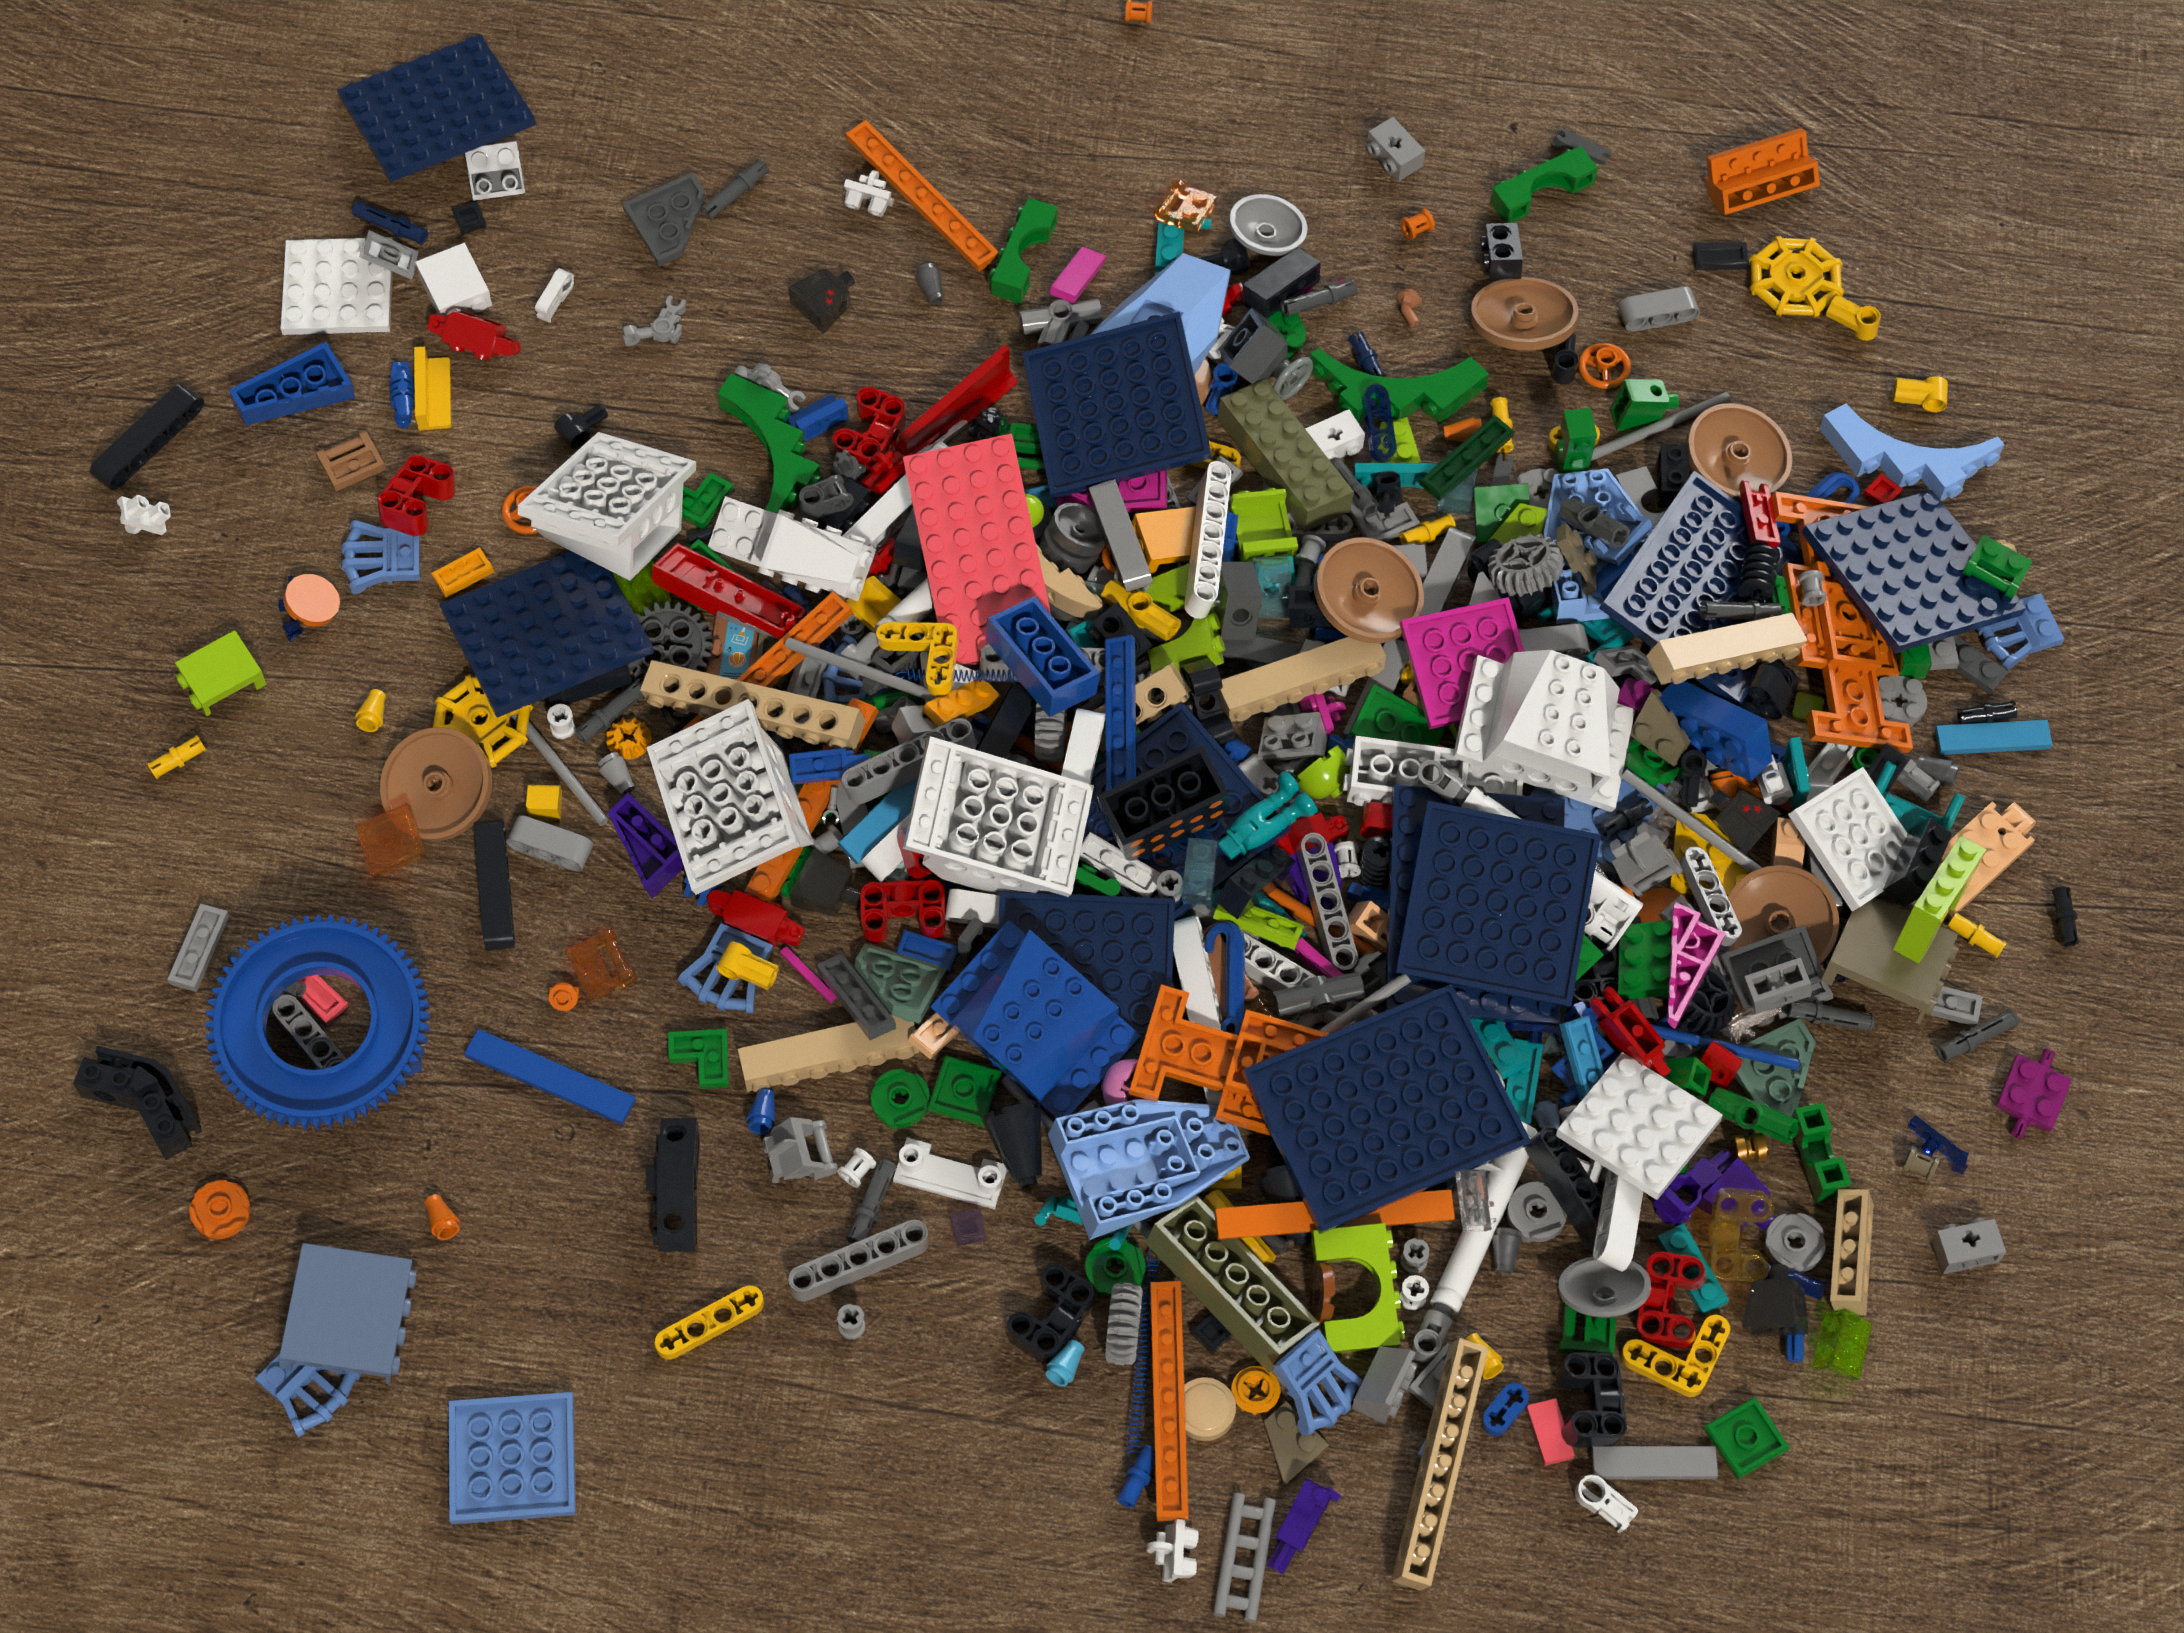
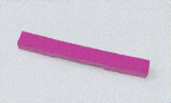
M787 946L784 947L780 954L832 1005V1002L837 998L834 993Z

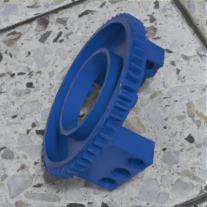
M317 915L314 922H311L308 916H304L302 924H299L296 918H293L290 927L281 922L279 931H276L271 926L269 927L270 935L267 937L260 932L258 934L259 942L248 941L249 950L240 948V959L231 957L230 960L234 966L232 968L224 966L223 968L227 976L217 978L221 988L212 989L213 994L217 998L209 999L208 1001L214 1009L206 1011L207 1017L212 1021L205 1023L207 1030L212 1031L206 1034L207 1041L212 1043L207 1048L210 1054H214L210 1059L214 1065H218L215 1070L218 1075H223L221 1081L224 1086L229 1085L227 1089L231 1095L237 1093V1101L239 1103L246 1101V1108L249 1111L255 1108V1113L259 1117L266 1112L265 1117L269 1122H272L277 1117V1122L280 1126H283L288 1120L289 1125L293 1129H295L298 1123H301L304 1130H307L310 1124H314L316 1130H320L322 1123H326L328 1128L332 1129L333 1123L336 1121L341 1126H345V1119L347 1118L357 1122L358 1114L361 1113L366 1118L368 1117V1109L373 1108L375 1111H378L379 1102L382 1101L388 1104L387 1096L390 1093L397 1096L399 1093L396 1087L398 1085L404 1087L407 1085L404 1079L405 1076L413 1077L414 1073L423 1072L421 1055H424L425 1051L420 1044L428 1043V1039L423 1033L430 1032L429 1025L424 1023L431 1020L429 1012H425L430 1009L429 1002L424 1000L428 997L426 989H421L425 984L422 978H418L420 976L418 968H413L414 962L412 958L406 959L408 955L404 949L398 951L399 945L397 941L389 943L390 937L388 934L380 937L381 933L377 927L369 932L370 927L366 922L359 928L357 919L354 918L347 924L345 916H341L339 921L335 922L333 915H329L326 921H323L321 916ZM333 975L344 978L359 987L370 1003V1027L359 1049L342 1063L319 1070L297 1068L281 1060L271 1050L268 1043L269 1035L266 1032L268 1014L274 1001L280 997L281 993L288 986L309 976Z

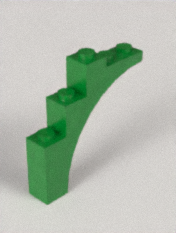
M1319 347L1310 355V359L1313 361V376L1321 379L1328 385L1329 390L1335 396H1339V412L1342 413L1349 409L1358 424L1378 408H1381L1382 413L1387 418L1396 420L1408 418L1421 407L1427 416L1434 418L1441 424L1485 390L1489 373L1471 356L1456 366L1436 374L1417 378H1388L1354 370L1334 360Z
M730 373L718 392L719 408L738 418L754 432L764 445L772 462L774 483L770 500L765 510L778 514L779 509L788 512L790 508H794L797 505L802 488L822 481L820 465L802 457L806 450L804 431L786 424L791 414L788 398Z

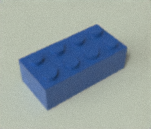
M1036 596L988 618L985 640L1049 717L1097 694L1100 673Z
M1686 681L1679 684L1671 683L1661 693L1662 696L1659 698L1668 712L1672 710L1678 720V725L1684 729L1691 741L1686 749L1687 751L1698 750L1712 764L1719 765L1731 771L1734 775L1741 776L1749 781H1752L1773 761L1766 719Z

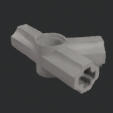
M1098 299L1069 303L1066 300H1056L1051 303L1050 307L1019 312L1021 329L1024 335L1041 333L1037 348L1064 342L1067 333L1072 327H1076L1080 320L1089 325L1102 323L1103 321L1101 305Z

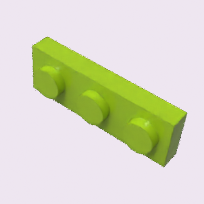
M1218 904L1213 916L1216 920L1232 922L1240 927V929L1254 936H1260L1282 947H1288L1295 950L1305 926L1256 906L1237 920Z

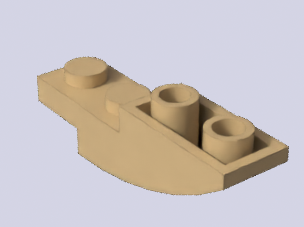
M1036 544L1048 602L1070 615L1083 620L1090 619L1093 622L1103 613V603L1099 596L1092 594L1086 588L1083 579L1079 575L1075 576L1069 568L1060 573L1058 567L1043 556L1040 547Z

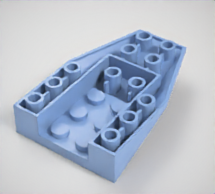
M1183 253L1125 299L1091 334L1180 311L1195 375L1218 338L1230 270Z
M1609 469L1554 474L1543 537H1551V540L1556 542L1557 527L1566 523L1561 520L1558 513L1560 512L1561 504L1567 498H1575L1587 505H1598L1604 514L1620 501L1624 506L1630 504L1638 515H1643ZM1568 524L1571 530H1576L1583 540L1586 533ZM1652 528L1645 535V537L1637 544V546L1630 552V554L1636 555L1644 541L1651 533ZM1563 555V573L1559 575V580L1552 581V587H1550L1556 624L1611 618L1599 609L1604 600L1592 595H1585L1582 590L1584 588L1583 576L1579 571L1576 573L1572 572ZM1597 559L1596 574L1609 562Z
M1136 1099L1055 1119L1048 1137L1089 1240L1179 1207L1250 1159L1237 1126L1215 1120L1219 1105L1168 1101L1153 1102Z

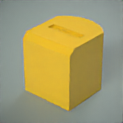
M528 785L526 800L528 816L539 821L561 822V786Z

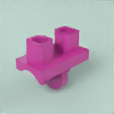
M1312 694L1297 702L1300 713L1320 712L1327 734V742L1332 736L1331 732L1334 730L1333 722L1336 725L1342 722L1340 716L1347 710L1345 703L1336 702L1333 696L1328 697L1325 701L1323 694Z

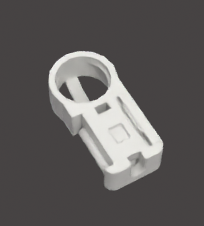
M563 269L556 270L535 305V311L538 312L537 318L549 323L551 322V318L558 306L565 300L573 288V273Z
M1597 1475L1584 1477L1575 1488V1497L1579 1504L1594 1514L1598 1511L1599 1515L1614 1527L1619 1528L1617 1530L1618 1533L1623 1532L1638 1513V1509ZM1587 1481L1596 1483L1601 1488L1602 1498L1590 1492L1583 1483ZM1582 1493H1583L1586 1497H1588L1590 1500H1592L1593 1502H1590V1501L1586 1500V1499L1583 1497Z

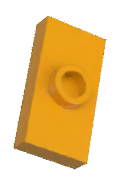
M479 547L432 572L431 575L445 598L494 573V568Z

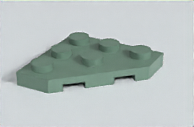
M867 943L863 945L857 955L854 966L891 1015L919 1024L942 985L947 972L945 967Z
M1800 1018L1743 1045L1800 1059L1797 1071L1739 1057L1744 1061L1735 1076L1748 1099L1764 1102L1770 1108L1792 1116L1795 1108L1799 1106L1815 1046L1814 1038Z

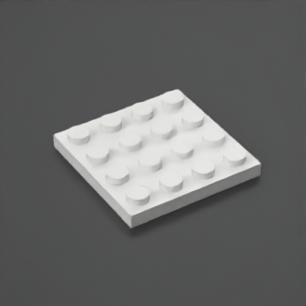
M365 238L286 240L281 316L282 335L390 332L393 271L359 257Z
M1864 767L1788 814L1852 912L1884 891L1885 883L1907 836V832Z
M1622 1052L1558 1128L1556 1136L1658 1200L1721 1122L1723 1114L1646 1066H1641L1635 1059Z

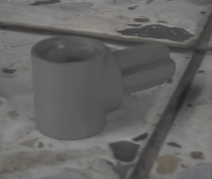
M843 450L842 453L837 452L830 476L844 475L860 484L865 475L866 465L859 463L847 450Z

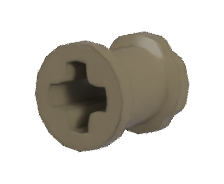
M1912 1146L1902 1171L1907 1172L1910 1170L1926 1177V1180L1931 1182L1940 1158L1937 1156L1934 1158L1918 1152L1917 1148Z

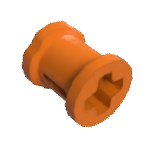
M1127 0L1125 22L1139 20L1151 24L1153 1L1141 3Z
M1424 208L1415 216L1402 218L1400 225L1405 237L1413 240L1419 233L1426 230H1434L1435 222L1429 210Z

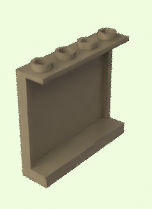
M1873 898L1851 913L1821 982L1832 986L1837 974L1847 977L1921 1010L1916 1020V1023L1920 1025L1924 1014L1930 1016L1937 1000L1932 997L1938 998L1945 983L1940 979H1946L1952 966L1947 961L1952 963L1959 949L1958 946L1954 945L1958 934L1940 926L1932 945L1918 964L1893 950L1910 913L1877 898Z

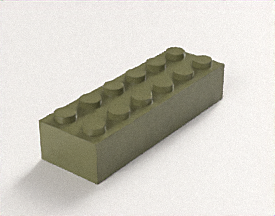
M1267 379L1220 398L1218 421L1270 488L1286 489V509L1303 532L1350 512L1354 491Z
M1197 1195L1154 1224L1145 1242L1148 1247L1268 1373L1274 1370L1273 1366L1301 1340L1320 1326L1316 1318L1239 1238L1217 1240L1214 1213Z

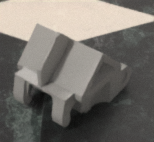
M1645 822L1637 826L1638 834L1633 839L1621 845L1618 839L1610 843L1612 853L1615 856L1611 861L1623 885L1635 893L1638 898L1646 890L1677 873L1679 875L1684 872L1672 850L1665 847L1656 833L1651 836Z
M790 1117L771 1130L772 1136L763 1139L764 1153L768 1154L772 1167L770 1171L772 1183L780 1182L781 1177L787 1180L809 1176L817 1180L837 1173L838 1166L836 1163H833L825 1133L827 1126L824 1120L812 1122L810 1119ZM814 1135L821 1162L811 1161L805 1141L806 1136Z

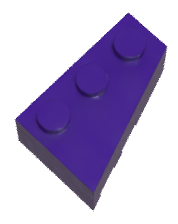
M627 793L607 813L627 850L644 888L653 899L684 869V865L674 835Z

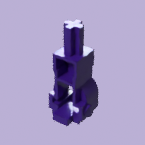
M1721 1150L1710 1161L1705 1157L1701 1159L1686 1175L1678 1174L1658 1200L1653 1198L1654 1202L1652 1205L1657 1209L1655 1213L1666 1224L1668 1222H1671L1673 1225L1685 1223L1693 1216L1692 1212L1696 1209L1701 1197L1734 1162L1731 1158L1732 1154L1729 1151ZM1682 1187L1693 1196L1686 1204L1675 1194Z
M1306 1479L1276 1535V1541L1279 1544L1267 1566L1283 1575L1295 1552L1301 1554L1329 1502L1333 1501L1338 1504L1341 1494L1330 1487L1326 1489Z

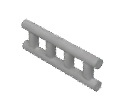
M1233 1493L1213 1615L1225 1617L1227 1607L1245 1610L1244 1620L1255 1623L1257 1621L1276 1500L1264 1498L1261 1508L1244 1505L1245 1495ZM1242 1517L1260 1520L1257 1537L1239 1534ZM1237 1547L1255 1550L1252 1568L1234 1565ZM1232 1577L1250 1580L1248 1598L1229 1595Z

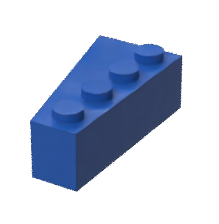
M327 342L229 389L232 405L245 426L355 399L353 384Z

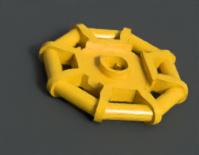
M1776 236L1770 244L1759 253L1751 255L1749 259L1752 285L1750 291L1752 295H1757L1776 311L1778 316L1784 314L1805 315L1812 318L1819 317L1820 312L1830 305L1835 296L1839 295L1842 297L1844 294L1841 284V267L1843 265L1841 260L1833 257L1816 242L1815 238L1793 239ZM1788 249H1802L1805 251L1800 250V253H1792L1793 250ZM1775 252L1780 254L1774 260L1769 259ZM1811 253H1813L1814 255H1816V256H1817L1821 261H1823V262L1821 263V262H1820L1816 257H1814ZM1762 269L1769 270V278L1762 280ZM1791 272L1794 274L1801 273V278L1796 279L1792 277ZM1823 272L1830 273L1831 282L1824 280ZM1773 288L1782 296L1781 301L1772 295L1768 289ZM1820 290L1827 293L1816 302L1814 297L1816 293ZM1803 300L1806 303V305L1788 304V301L1792 303H1800Z
M469 674L445 695L437 697L435 700L436 710L433 728H449L468 736L482 750H485L491 768L497 767V763L520 745H525L528 741L526 735L530 711L533 709V706L530 704L497 718L485 694L477 692L476 688L481 687L476 677H472ZM469 691L468 695H466L456 704L454 703V701H456L459 697H461L463 694ZM450 711L453 713V721L451 720L450 724L445 725L446 713ZM518 714L515 730L510 728V716ZM480 715L482 718L486 715L488 716L485 723L476 725L477 721L475 718ZM504 736L510 738L498 749L493 750L492 746Z

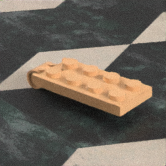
M1991 802L1949 841L1938 869L1960 835L1987 849L1962 899L1954 911L1951 909L1948 911L1946 917L1949 920L1953 918L1956 912L1959 913L2034 843L2035 839L2031 836L2028 839L2024 836L2033 828L2036 821L2015 802L2001 815L1994 810L1996 804ZM1998 831L2004 832V835H2000Z

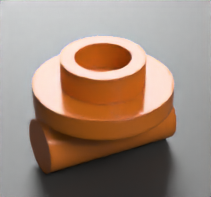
M557 983L553 987H549L548 999L555 1009L568 1011L577 1004L580 996L579 987H574L569 983Z

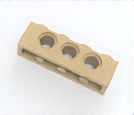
M1174 662L1135 685L1136 703L1141 710L1140 715L1136 716V730L1139 729L1137 724L1145 719L1148 723H1151L1163 715L1161 710L1168 705L1174 708L1181 702L1187 701L1185 695L1191 690ZM1152 688H1160L1164 692L1165 697L1162 702L1153 700L1151 697ZM1105 703L1093 711L1105 714ZM1103 727L1099 750L1102 752L1106 750L1105 727Z
M1838 1189L1830 1297L1836 1315L1866 1316L1874 1208L1869 1190Z

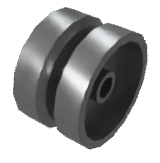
M1065 503L1059 506L1040 538V548L1044 556L1061 570L1069 568L1073 573H1085L1091 570L1107 543L1096 511L1078 503Z

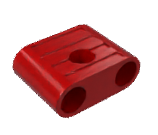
M1716 1041L1709 1045L1701 1059V1062L1712 1070L1709 1083L1714 1087H1722L1724 1089H1728L1744 1061Z

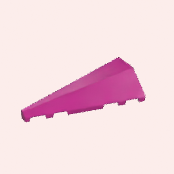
M1677 902L1673 907L1667 1019L1670 1026L1676 1029L1717 955L1726 934L1700 922L1699 919L1702 913Z

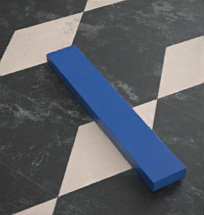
M1132 635L1105 639L1106 791L1136 777L1135 638Z
M479 1029L464 1053L466 1058L622 1126L636 1103L635 1096Z

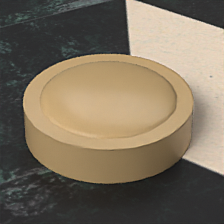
M1206 1377L1197 1378L1185 1384L1186 1435L1199 1441H1211L1220 1438L1228 1432L1234 1422L1236 1403L1232 1392L1225 1384L1216 1379Z

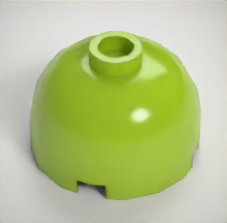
M1338 745L1329 750L1327 756L1317 759L1295 778L1299 788L1314 799H1323L1330 795L1335 799L1344 792L1345 773L1349 774L1350 766L1345 765L1346 755Z

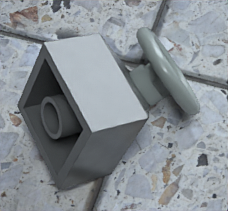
M1253 308L1248 311L1218 348L1228 366L1250 383L1255 384L1274 376L1276 381L1273 388L1283 401L1295 395L1305 385L1313 370V361L1309 357H1301L1292 363L1287 360V341L1276 325ZM1284 385L1285 387L1282 393H1280V389Z

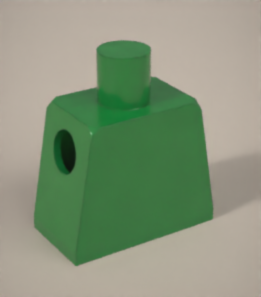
M1625 379L1610 406L1616 430L1647 426L1661 420L1666 409L1678 408L1679 397L1676 392L1667 393L1664 382L1661 380Z

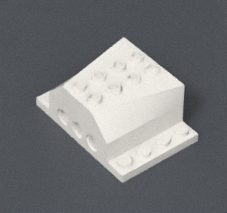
M598 432L518 505V515L529 518L531 520V527L543 537L630 581L681 531L683 483L696 471V461Z
M1553 650L1514 652L1505 664L1478 655L1474 659L1453 758L1612 812L1617 804L1621 784L1620 777L1623 774L1635 710L1617 703L1619 687L1607 671L1597 665Z
M749 699L647 747L691 890L696 895L792 849L814 844L795 786L792 785L791 774L783 751L760 727L753 703Z
M930 736L925 746L903 849L923 854L922 864L941 879L981 891L1000 895V892L1036 893L1043 889L1069 897L1073 890L1094 785Z

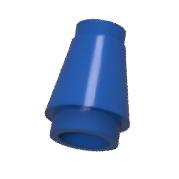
M763 1088L757 1091V1095L746 1118L748 1129L755 1134H768L775 1127V1093L770 1089Z

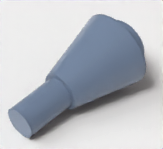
M1547 1100L1534 1106L1535 1110L1532 1112V1116L1541 1130L1547 1126L1557 1129L1561 1126L1559 1104H1552L1551 1100Z

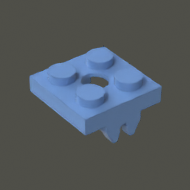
M1618 501L1605 515L1629 528L1628 542L1622 548H1612L1598 538L1593 540L1589 535H1586L1582 540L1585 548L1592 550L1597 559L1620 565L1627 558L1630 552L1653 527L1649 518L1638 515L1630 504L1624 506L1622 502Z

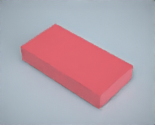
M319 975L299 980L306 984V991L299 1000L326 1026H329L349 1008L348 1003Z
M1557 1399L1527 1405L1526 1411L1544 1466L1574 1459L1575 1454L1572 1446L1568 1445L1562 1437V1428L1565 1424Z

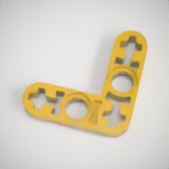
M886 622L877 628L878 645L884 650L929 651L925 677L927 690L933 696L938 697L944 696L951 691L959 644L957 629L954 625L949 623ZM915 633L925 635L923 639L918 641L910 639ZM945 635H949L946 639L947 646L942 645V639ZM939 656L950 658L946 663L940 664L935 662V659ZM938 673H939V674H942V678H943V680H941L940 684H937V682H938Z
M1720 1315L1707 1317L1686 1361L1639 1339H1632L1624 1345L1621 1352V1360L1627 1368L1684 1396L1695 1397L1704 1389L1730 1332L1729 1322ZM1716 1324L1720 1326L1719 1331L1721 1333L1716 1335L1712 1344L1707 1340L1712 1331L1711 1328ZM1635 1348L1640 1350L1639 1355L1641 1356L1636 1361L1631 1359L1630 1353ZM1696 1350H1708L1712 1356L1711 1361L1708 1363L1698 1361L1695 1356ZM1652 1355L1654 1357L1651 1360L1649 1368L1645 1367V1364L1649 1356ZM1659 1361H1665L1670 1364L1672 1372L1668 1375H1661L1656 1371L1655 1364ZM1679 1368L1682 1371L1676 1382L1673 1380V1378L1675 1377L1677 1370ZM1690 1376L1696 1378V1384L1692 1388L1687 1386L1686 1379H1689Z

